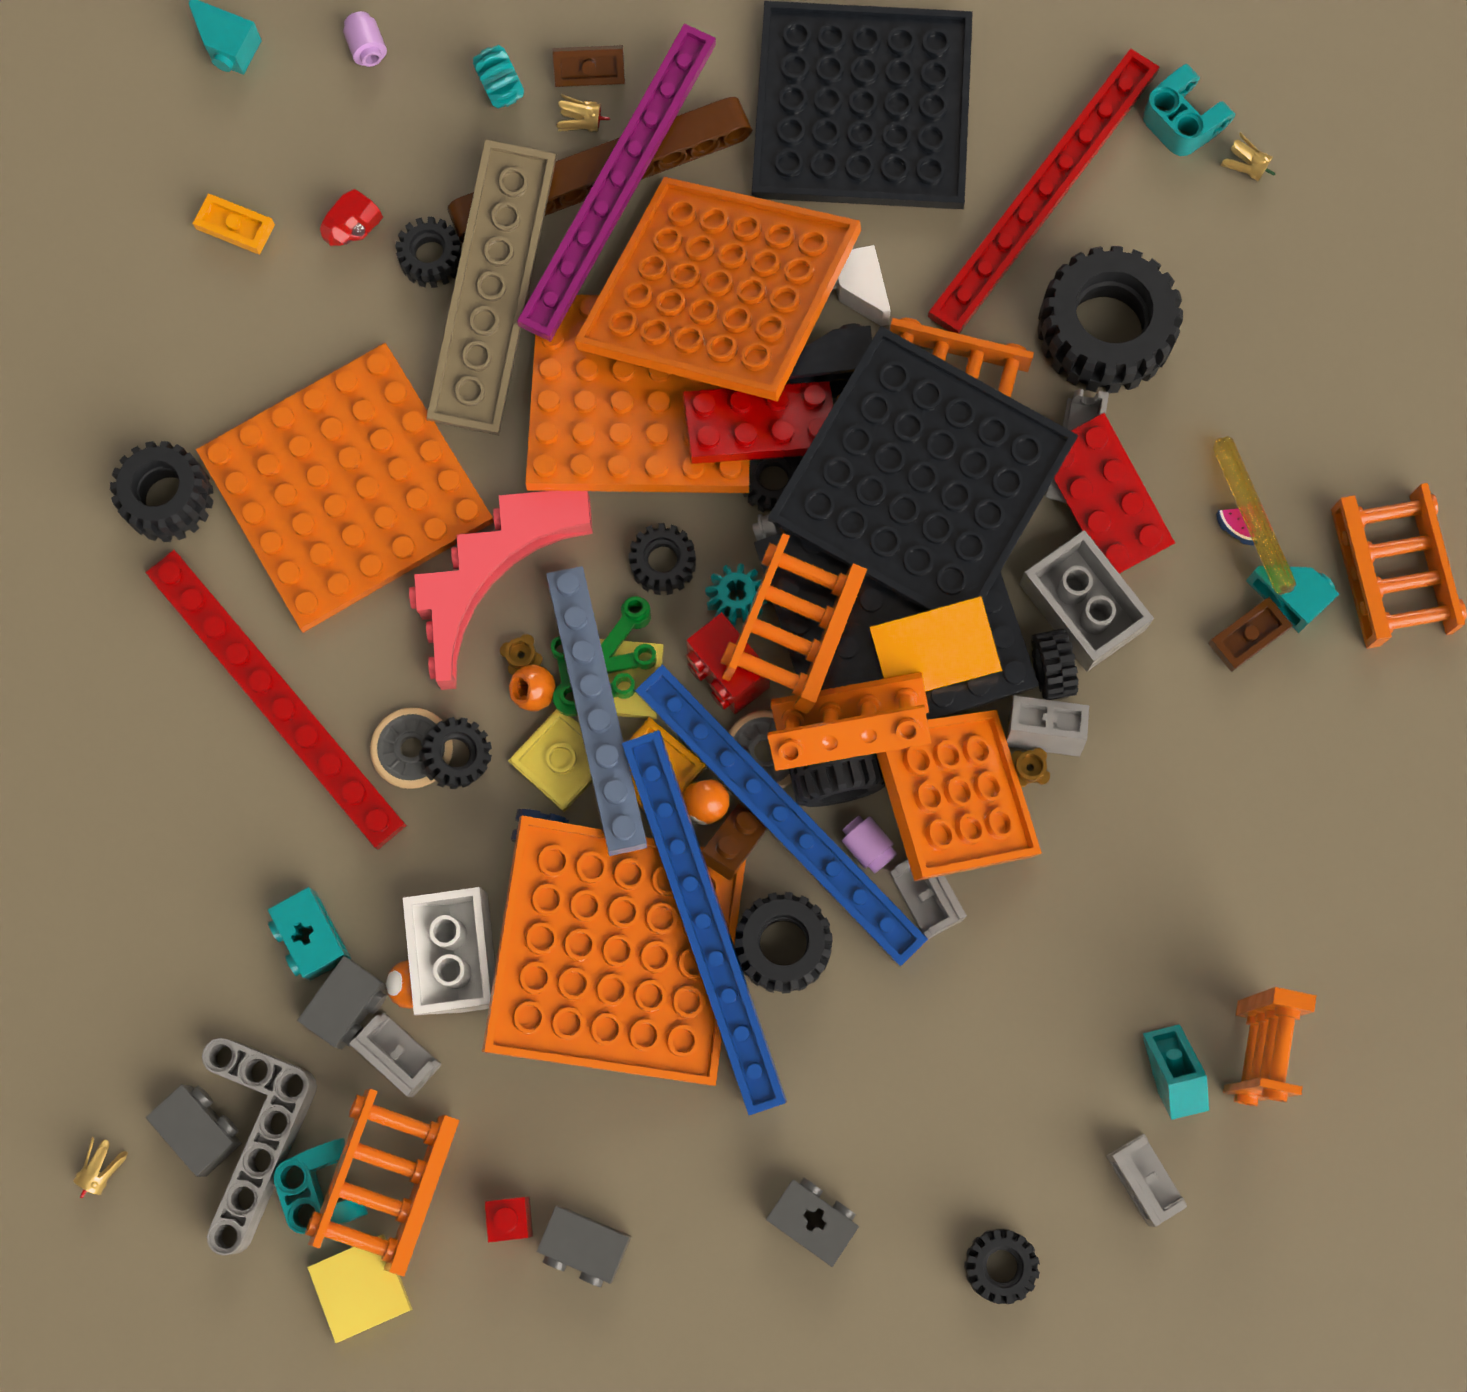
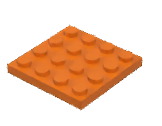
M997 710L929 719L927 721L931 744L876 753L914 881L1032 858L1042 853Z

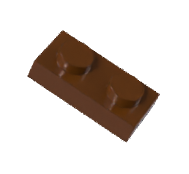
M623 45L553 48L555 87L625 84Z
M1268 597L1212 638L1208 644L1229 670L1233 672L1288 631L1293 625L1272 599Z
M738 803L702 850L706 865L728 880H731L764 836L767 828L754 814Z

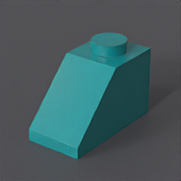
M190 0L188 3L213 65L225 72L232 70L244 75L262 41L255 23L202 1Z
M1258 566L1246 580L1264 600L1268 597L1272 599L1298 633L1339 595L1335 590L1332 580L1311 567Z
M1181 1025L1143 1033V1041L1157 1091L1171 1120L1209 1111L1207 1075Z

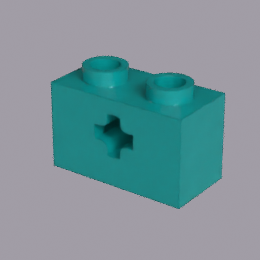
M307 887L268 909L273 919L268 922V926L278 942L284 941L290 954L286 955L285 958L295 976L301 974L303 978L311 981L335 968L343 956L351 959L348 950L315 890ZM305 928L312 931L309 935L311 942L308 944L300 941L304 937L302 930Z

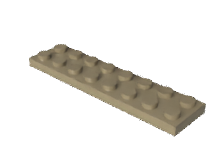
M485 139L429 403L427 421L499 436L521 327L518 326L517 320L527 303L556 163V154Z

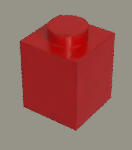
M530 1196L485 1201L488 1243L533 1237Z

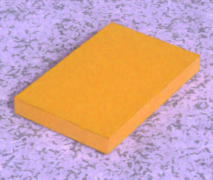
M982 596L870 627L884 679L922 672L925 691L1002 671Z

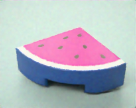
M1255 506L1219 510L1216 517L1220 527L1224 531L1226 530L1232 537L1246 545L1260 544L1261 536Z

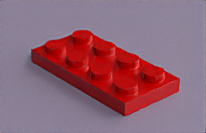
M830 381L786 384L778 401L728 388L683 392V406L691 464L804 456L833 408Z
M1103 412L1070 430L1079 436L1054 480L1081 530L1087 532L1117 572L1120 574L1175 544L1106 414Z

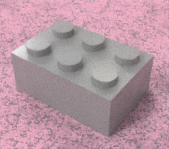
M1085 530L1025 571L1019 583L1054 630H1066V633L1069 635V642L1073 646L1072 652L1086 672L1144 632L1154 619Z

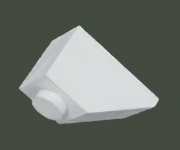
M871 245L852 249L833 289H836L838 300L880 326L889 325L891 310L875 246Z

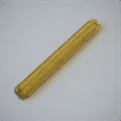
M1230 436L1218 438L1213 446L1214 453L1273 589L1278 595L1290 593L1296 586L1295 578L1236 444Z

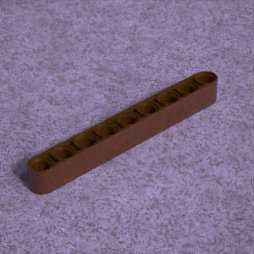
M727 97L676 116L642 179L746 140L753 130L737 97ZM619 138L556 161L545 216L585 201ZM474 192L455 199L447 208L456 233L462 243L464 242Z

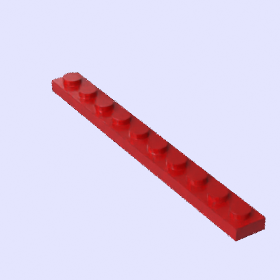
M1130 48L930 309L928 318L947 331L960 334L1155 78L1160 68L1158 65Z
M175 550L145 572L377 850L407 826Z

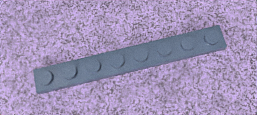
M583 566L546 573L608 854L613 856L647 848V841L628 760L622 746V733Z

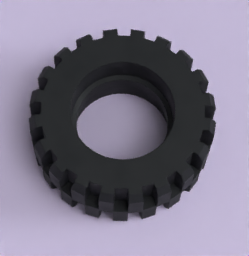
M1100 246L1090 248L1088 256H1085L1082 252L1071 257L1069 265L1062 264L1056 271L1054 279L1050 280L1038 316L1040 321L1037 331L1038 339L1044 340L1041 349L1045 358H1054L1051 367L1058 374L1062 371L1068 374L1066 381L1075 386L1078 381L1087 384L1086 390L1097 392L1099 387H1106V392L1118 393L1121 385H1124L1127 390L1136 388L1141 380H1150L1156 375L1159 367H1163L1180 333L1179 328L1183 322V310L1179 306L1182 299L1179 290L1171 289L1175 282L1168 272L1162 274L1159 271L1161 264L1153 258L1148 262L1141 258L1143 253L1133 249L1132 253L1123 252L1122 246H1111L1110 251H1103V247ZM1097 297L1117 299L1128 305L1136 313L1142 332L1137 338L1124 343L1101 341L1090 335L1083 328L1077 316V307L1083 302Z

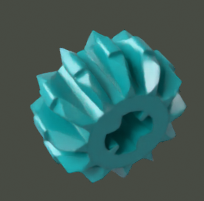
M500 45L488 47L473 57V66L494 107L498 109L504 106L508 107L523 97L524 88L504 47Z
M742 563L738 564L737 572L733 573L728 565L723 566L724 577L713 573L711 581L714 585L708 586L705 589V594L711 598L707 602L708 610H717L715 617L721 612L725 617L729 616V621L734 627L737 618H742L743 623H745L762 581H756L758 577L756 569L744 574V564ZM734 590L735 594H737V590L743 591V599L739 600L736 597V601L731 600L730 592ZM764 599L762 605L767 604L768 601ZM760 609L759 614H758L757 617H761V616H762V614H763V610H762V609Z

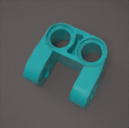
M1188 64L1178 68L1154 88L1150 93L1143 113V121L1146 126L1172 153L1178 156H1187L1221 133L1236 115L1224 101H1220L1203 115H1200L1184 97L1196 86L1200 76ZM1156 106L1164 107L1168 111L1159 110ZM1180 131H1186L1190 133L1191 136L1183 135L1182 133H1180Z
M344 1138L306 1150L285 1160L276 1168L274 1184L286 1222L294 1232L305 1234L307 1227L303 1226L298 1218L299 1210L304 1205L310 1204L315 1208L316 1212L320 1213L324 1196L316 1171L338 1163L345 1145ZM294 1166L300 1167L304 1172L303 1183L296 1189H292L286 1181L288 1171ZM344 1200L336 1203L330 1221L343 1225L367 1215L368 1211L366 1206Z

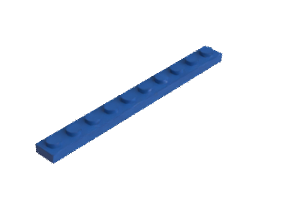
M663 664L635 690L643 701L899 966H902L928 940Z
M657 730L623 742L622 746L748 1115L750 1116L785 1104L787 1099L661 732Z

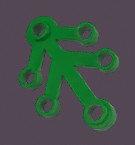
M638 596L630 597L621 606L622 617L601 644L608 674L634 668L647 670L654 667L657 662L656 650L649 644L637 646L634 653L612 657L632 629H642L651 620V609L648 601ZM633 606L642 607V610L636 614L629 611ZM558 636L551 642V651L553 657L558 662L561 684L556 687L553 693V702L561 714L577 716L574 700L568 701L565 699V696L572 692L564 653L556 651L557 647L562 645L560 636ZM642 653H650L652 655L651 659L647 661L640 660L639 656ZM628 673L616 675L612 683H610L613 698L627 699L635 693V680ZM621 682H629L631 684L627 690H620L617 686Z

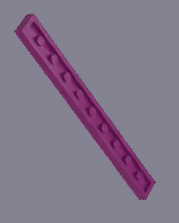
M685 23L683 24L518 318L519 327L551 342L715 48V37Z

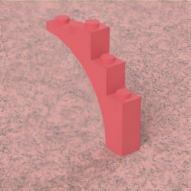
M542 491L499 495L500 508L493 509L495 530L501 531L457 535V547H452L451 556L453 569L459 570L414 574L415 587H409L410 605L412 609L417 610L422 620L432 619V621L426 622L428 643H434V657L428 658L430 679H436L441 690L456 689L457 660L464 632L476 606L493 583L514 564L540 548L563 539L593 534L588 491Z

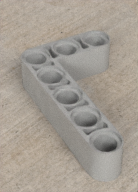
M217 1038L207 1043L203 1049L202 1061L206 1069L267 1095L207 1234L208 1245L213 1252L219 1255H231L241 1253L251 1243L275 1188V1170L280 1163L288 1158L316 1093L317 1084L314 1076L305 1069L239 1042ZM228 1046L232 1051V1059L227 1066L220 1067L217 1063L218 1052L223 1047ZM264 1061L268 1068L267 1076L262 1081L256 1082L252 1077V1069L256 1063ZM299 1075L303 1080V1090L299 1095L292 1097L288 1092L287 1085L292 1077ZM282 1112L287 1118V1127L282 1133L276 1134L272 1130L271 1121L277 1113ZM265 1149L270 1154L271 1163L268 1169L261 1172L255 1165V1158L258 1152ZM245 1187L250 1188L254 1193V1203L247 1210L241 1207L238 1199L240 1192ZM228 1225L233 1226L238 1234L237 1242L231 1248L226 1246L222 1239L223 1231Z

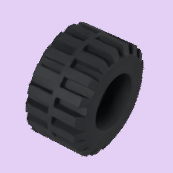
M154 441L145 443V449L141 450L138 446L131 449L133 455L129 458L124 455L119 460L122 464L121 469L114 468L112 476L117 481L110 482V491L115 495L111 499L113 505L118 509L117 512L140 535L144 534L153 541H156L157 537H159L163 542H171L174 535L178 540L186 538L185 532L189 529L195 533L199 529L197 522L199 520L205 522L209 516L205 509L212 508L213 499L209 496L214 493L213 486L208 481L210 478L192 454L190 452L187 453L178 444L173 447L170 442L161 441L160 446H157ZM164 478L179 479L178 490L170 501L160 506L146 505V496L153 484Z
M876 753L789 769L796 803L806 807H823L853 801L874 794L886 786Z
M775 892L768 894V897L765 899H757L753 902V906L750 909L747 908L744 911L742 919L736 928L735 950L742 971L751 979V982L766 988V991L773 993L778 991L782 992V994L791 993V991L805 989L820 977L828 964L833 939L829 928V921L827 917L824 918L821 913L822 910L816 904L812 905L809 899L802 895L801 897L793 896L792 892H785V895H777ZM775 922H791L800 927L805 934L807 942L805 953L794 964L786 966L776 965L766 959L762 953L760 946L762 933L769 925Z

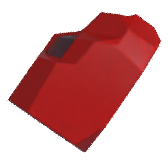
M353 189L343 194L327 212L321 223L320 232L323 240L330 246L347 245L351 241L363 240L379 224L383 216L372 200L358 190Z

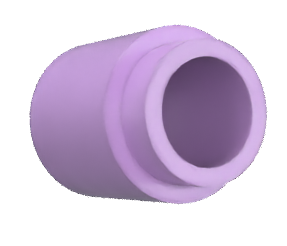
M362 11L350 14L344 21L343 33L355 63L367 67L379 64L385 57L387 48L376 20L370 17L368 13Z
M858 816L842 830L846 834L842 843L865 869L869 867L874 874L897 855L896 851L892 848L894 843L871 817L863 820Z

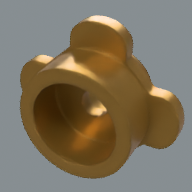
M523 634L520 638H515L509 643L505 642L500 647V654L507 659L509 664L508 672L512 676L516 670L526 665H542L543 657L536 652L534 648L535 640L529 634ZM520 652L525 654L523 658L518 657Z
M1035 748L1025 752L1017 750L1011 754L1021 788L1029 783L1045 785L1050 780V773L1046 770L1047 753L1043 749ZM1031 764L1034 769L1032 771H1028L1026 768L1027 765Z

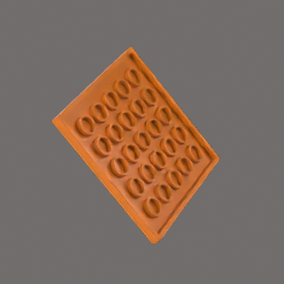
M663 177L575 339L577 349L778 401L861 232L860 221Z
M576 295L551 342L535 335L525 483L527 491L749 493L750 460L691 464L683 392L727 388L578 350L575 339L599 295Z
M386 342L196 449L303 633L456 545L457 535L477 533L494 523L492 515L435 422L427 421V409Z
M528 816L519 817L482 1052L716 1086L722 1036L654 838L646 837L647 848L609 856L603 829ZM746 860L731 880H728L707 866L733 945H735Z

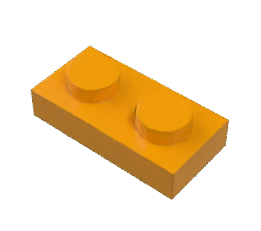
M209 193L193 221L196 230L259 255L275 226L272 218Z

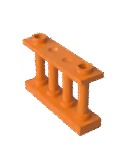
M892 317L890 325L891 332L917 346L933 349L932 354L944 361L946 360L947 353L968 358L965 373L976 379L979 377L982 362L1003 366L998 391L1010 398L1017 371L1028 372L1034 352L1026 350L1025 347L1019 344L1009 343L1003 345L921 325L919 321L913 318L897 319Z
M1428 483L1420 484L1409 496V502L1363 509L1361 506L1358 507L1356 496L1354 495L1340 498L1331 509L1366 649L1382 646L1392 637L1393 629L1442 621L1445 633L1449 635L1465 625L1467 616L1466 606L1463 600L1458 598L1437 519V498L1434 494H1431ZM1415 516L1420 536L1372 544L1366 539L1364 531L1366 524ZM1424 550L1429 571L1386 579L1376 576L1373 566L1375 559ZM1433 586L1438 607L1392 615L1389 612H1385L1382 601L1384 594Z
M783 533L777 545L769 543L761 564L767 566V569L737 643L729 642L722 657L721 664L727 666L722 678L730 681L737 666L793 689L792 694L798 696L793 708L808 714L816 703L867 569L853 563L846 575L839 573L837 576L783 553L790 537ZM777 567L831 589V594L837 596L833 607L828 605L826 608L820 607L771 586L770 584ZM764 599L819 622L818 627L824 629L820 641L815 638L813 641H809L758 619L757 616ZM750 633L805 655V660L811 662L807 674L801 672L797 675L743 652Z
M922 672L820 690L816 703L808 714L793 708L798 697L797 695L771 699V709L776 731L768 732L767 736L775 771L931 744L926 713H929V706Z
M1273 987L1238 1000L1235 1016L1247 1018L1246 1024L1250 1027L1241 1082L1226 1084L1223 1089V1093L1234 1095L1233 1102L1258 1106V1100L1287 1102L1288 1097L1302 1095V1086L1286 1083L1295 1020H1300V1016L1314 1012L1317 995Z
M367 1089L364 1091L363 1096L357 1094L352 1103L348 1117L354 1119L320 1213L313 1211L305 1235L310 1236L308 1245L316 1248L321 1247L322 1241L326 1237L380 1255L381 1260L386 1262L384 1271L404 1277L460 1120L442 1115L438 1116L436 1122L430 1121L428 1124L374 1105L373 1103L378 1091ZM367 1120L422 1138L423 1143L428 1145L423 1160L417 1159L416 1162L359 1143ZM353 1158L409 1177V1182L414 1183L409 1199L403 1198L400 1201L345 1182ZM340 1197L395 1216V1221L400 1222L395 1238L389 1237L388 1240L330 1221L338 1198Z

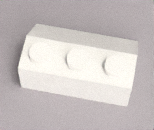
M480 887L404 897L403 908L414 1015L462 1013L489 1009L495 973V959L487 892Z

